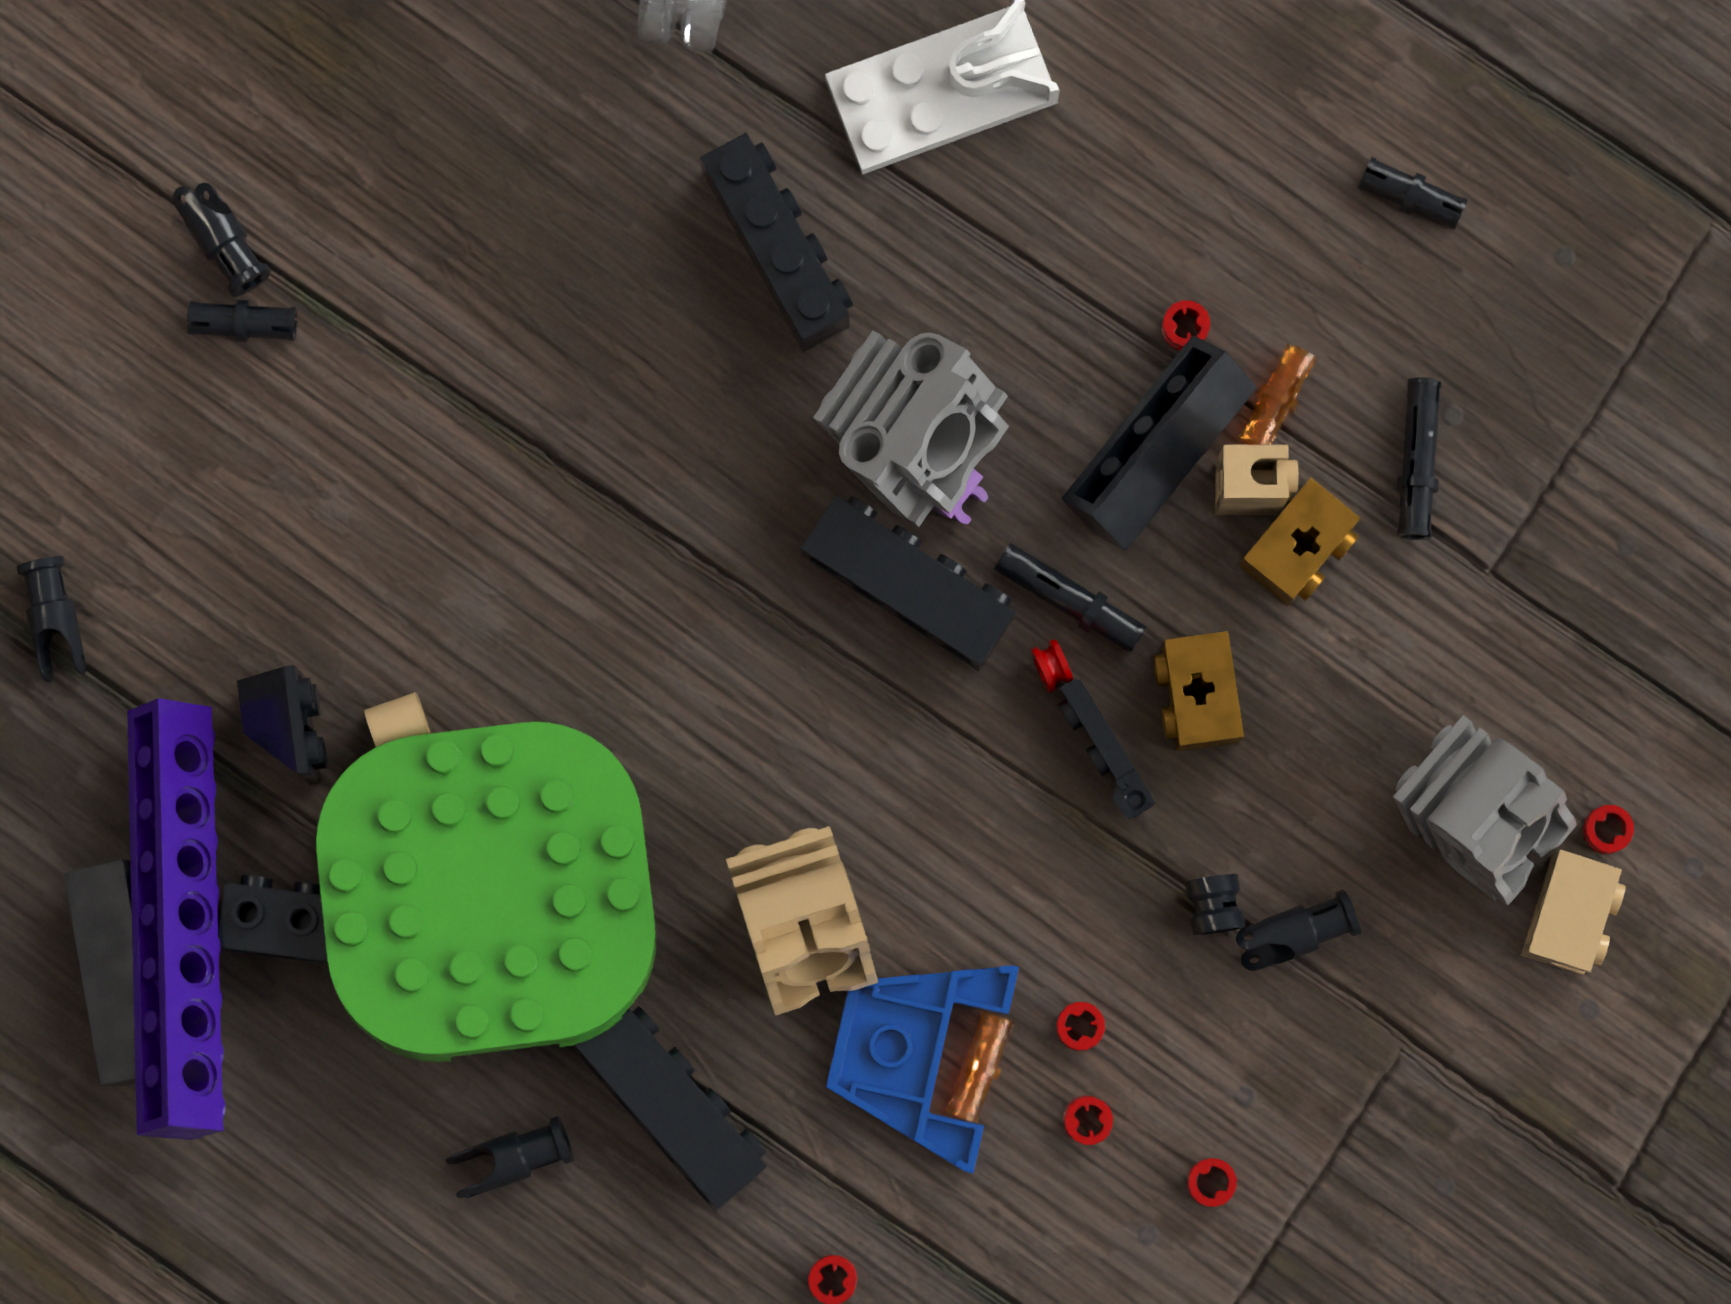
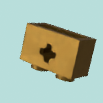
M1310 477L1243 558L1239 567L1287 606L1291 604L1297 595L1306 602L1325 579V576L1318 571L1330 555L1340 561L1359 538L1352 529L1360 517ZM1307 534L1315 540L1310 548L1313 553L1306 551L1300 557L1292 551L1297 543L1294 538L1301 540Z
M1228 631L1164 640L1161 645L1162 654L1154 655L1153 660L1157 686H1167L1170 707L1161 708L1165 739H1175L1176 751L1240 743L1244 733ZM1194 679H1198L1200 688H1209L1210 693L1203 699L1202 705H1196L1193 696H1185L1183 693L1189 688Z

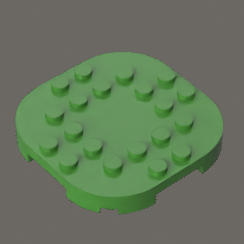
M523 722L416 735L387 742L367 752L351 764L332 787L320 814L316 837L329 971L334 988L351 1020L369 1037L383 1045L385 1049L409 1059L428 1062L451 1061V1057L551 1044H559L560 1047L571 1046L590 1040L613 1027L622 1019V1015L634 1003L639 994H642L652 972L656 952V928L642 813L635 787L628 773L618 759L601 743L576 729L547 722Z

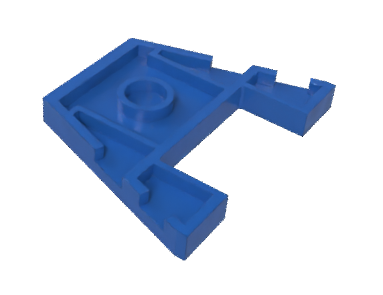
M1008 965L994 968L878 978V983L848 991L826 1088L962 1171L973 1174L984 1125L931 1114L929 1112L953 1004L1009 1015L1019 967Z

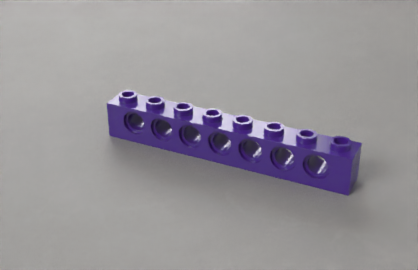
M157 698L127 711L136 1128L138 1136L194 1140L223 1131V1117L225 1113V1101L222 1096V1061L224 1050L221 1043L220 1026L222 994L219 989L221 943L218 937L217 918L219 888L216 882L218 838L215 832L214 799L216 796V783L213 773L215 733L212 728V707Z

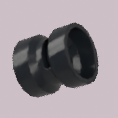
M1238 874L1216 875L1185 882L1187 898L1194 903L1196 912L1191 918L1193 935L1221 933L1246 927L1244 911L1236 905V895L1240 891Z

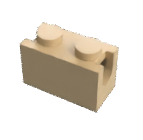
M1223 445L1215 462L1216 515H1279L1286 502L1292 500L1293 492L1298 490V461L1288 460V445Z
M1561 849L1553 853L1521 956L1579 975H1584L1585 972L1590 973L1593 965L1600 967L1606 956L1610 936L1603 934L1608 914L1617 915L1625 893L1626 886L1618 883L1622 869Z

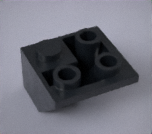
M295 665L283 666L238 680L237 687L243 734L307 783H321L319 769H326L328 763L324 738L319 737L317 731H314L312 717L321 715L317 685L312 684L310 677L306 678Z

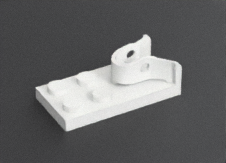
M1012 0V5L1005 9L825 74L826 83L862 175L1058 103L1060 91L1057 83L1051 81L1025 14L1024 0Z

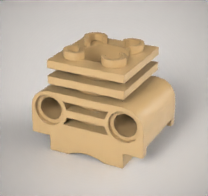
M830 826L819 830L815 828L802 829L792 834L788 840L769 846H749L741 850L737 856L726 859L775 1016L801 1008L808 1001L819 996L816 983L827 980L830 992L854 991L878 983L868 940Z

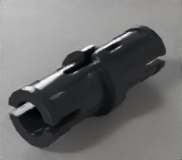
M1371 157L1358 186L1362 190L1366 189L1400 204V211L1410 214L1411 210L1449 226L1452 230H1455L1468 201L1467 198H1461L1425 182L1426 176L1420 173H1416L1415 177L1376 160L1374 157Z
M238 300L236 305L190 301L187 322H191V324H188L187 331L189 335L235 336L236 342H248L249 337L295 341L298 320H294V318H297L298 313L296 307L251 306L249 300Z

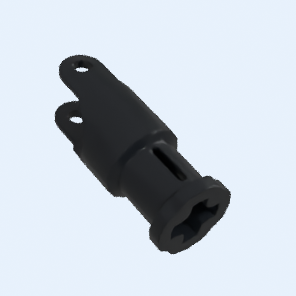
M200 183L194 192L187 186H180L175 190L173 203L184 219L187 229L208 260H215L230 283L228 291L232 297L246 294L258 287L270 276V268L266 263H259L245 241L248 236L227 203L221 199L211 184ZM205 191L209 194L208 200L204 198ZM182 195H184L186 198V202L184 204L181 202Z
M63 556L36 559L16 566L18 575L24 576L31 606L26 610L40 672L43 679L48 683L53 680L49 645L51 638L57 632H61L68 641L73 663L78 673L84 674L86 672V660L73 600L67 598L61 568L65 565Z
M1343 889L1336 892L1334 899L1307 909L1300 905L1245 927L1237 933L1236 942L1240 948L1246 950L1241 957L1242 966L1249 971H1257L1319 949L1320 943L1346 933L1352 936L1361 934V928L1353 904L1347 892ZM1247 935L1254 936L1251 940L1244 939ZM1252 958L1259 959V961L1256 963L1250 962Z
M559 1116L550 1118V1124L521 1135L513 1131L457 1152L446 1159L447 1164H458L482 1155L495 1157V1168L490 1176L478 1184L458 1191L456 1193L457 1198H470L531 1177L533 1170L561 1160L565 1164L574 1162L572 1147Z

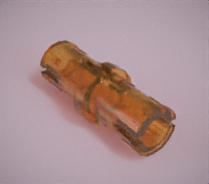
M1286 345L1273 375L1267 384L1261 385L1257 392L1259 400L1249 421L1238 437L1242 442L1247 445L1273 444L1288 413H1294L1299 404L1296 398L1307 375H1309L1317 361L1315 356L1295 345Z
M985 1011L981 1012V1018L967 1056L961 1055L958 1066L962 1067L949 1105L945 1110V1113L975 1124L979 1122L978 1118L992 1080L999 1079L1002 1070L997 1068L1011 1028L1014 1026V1022Z

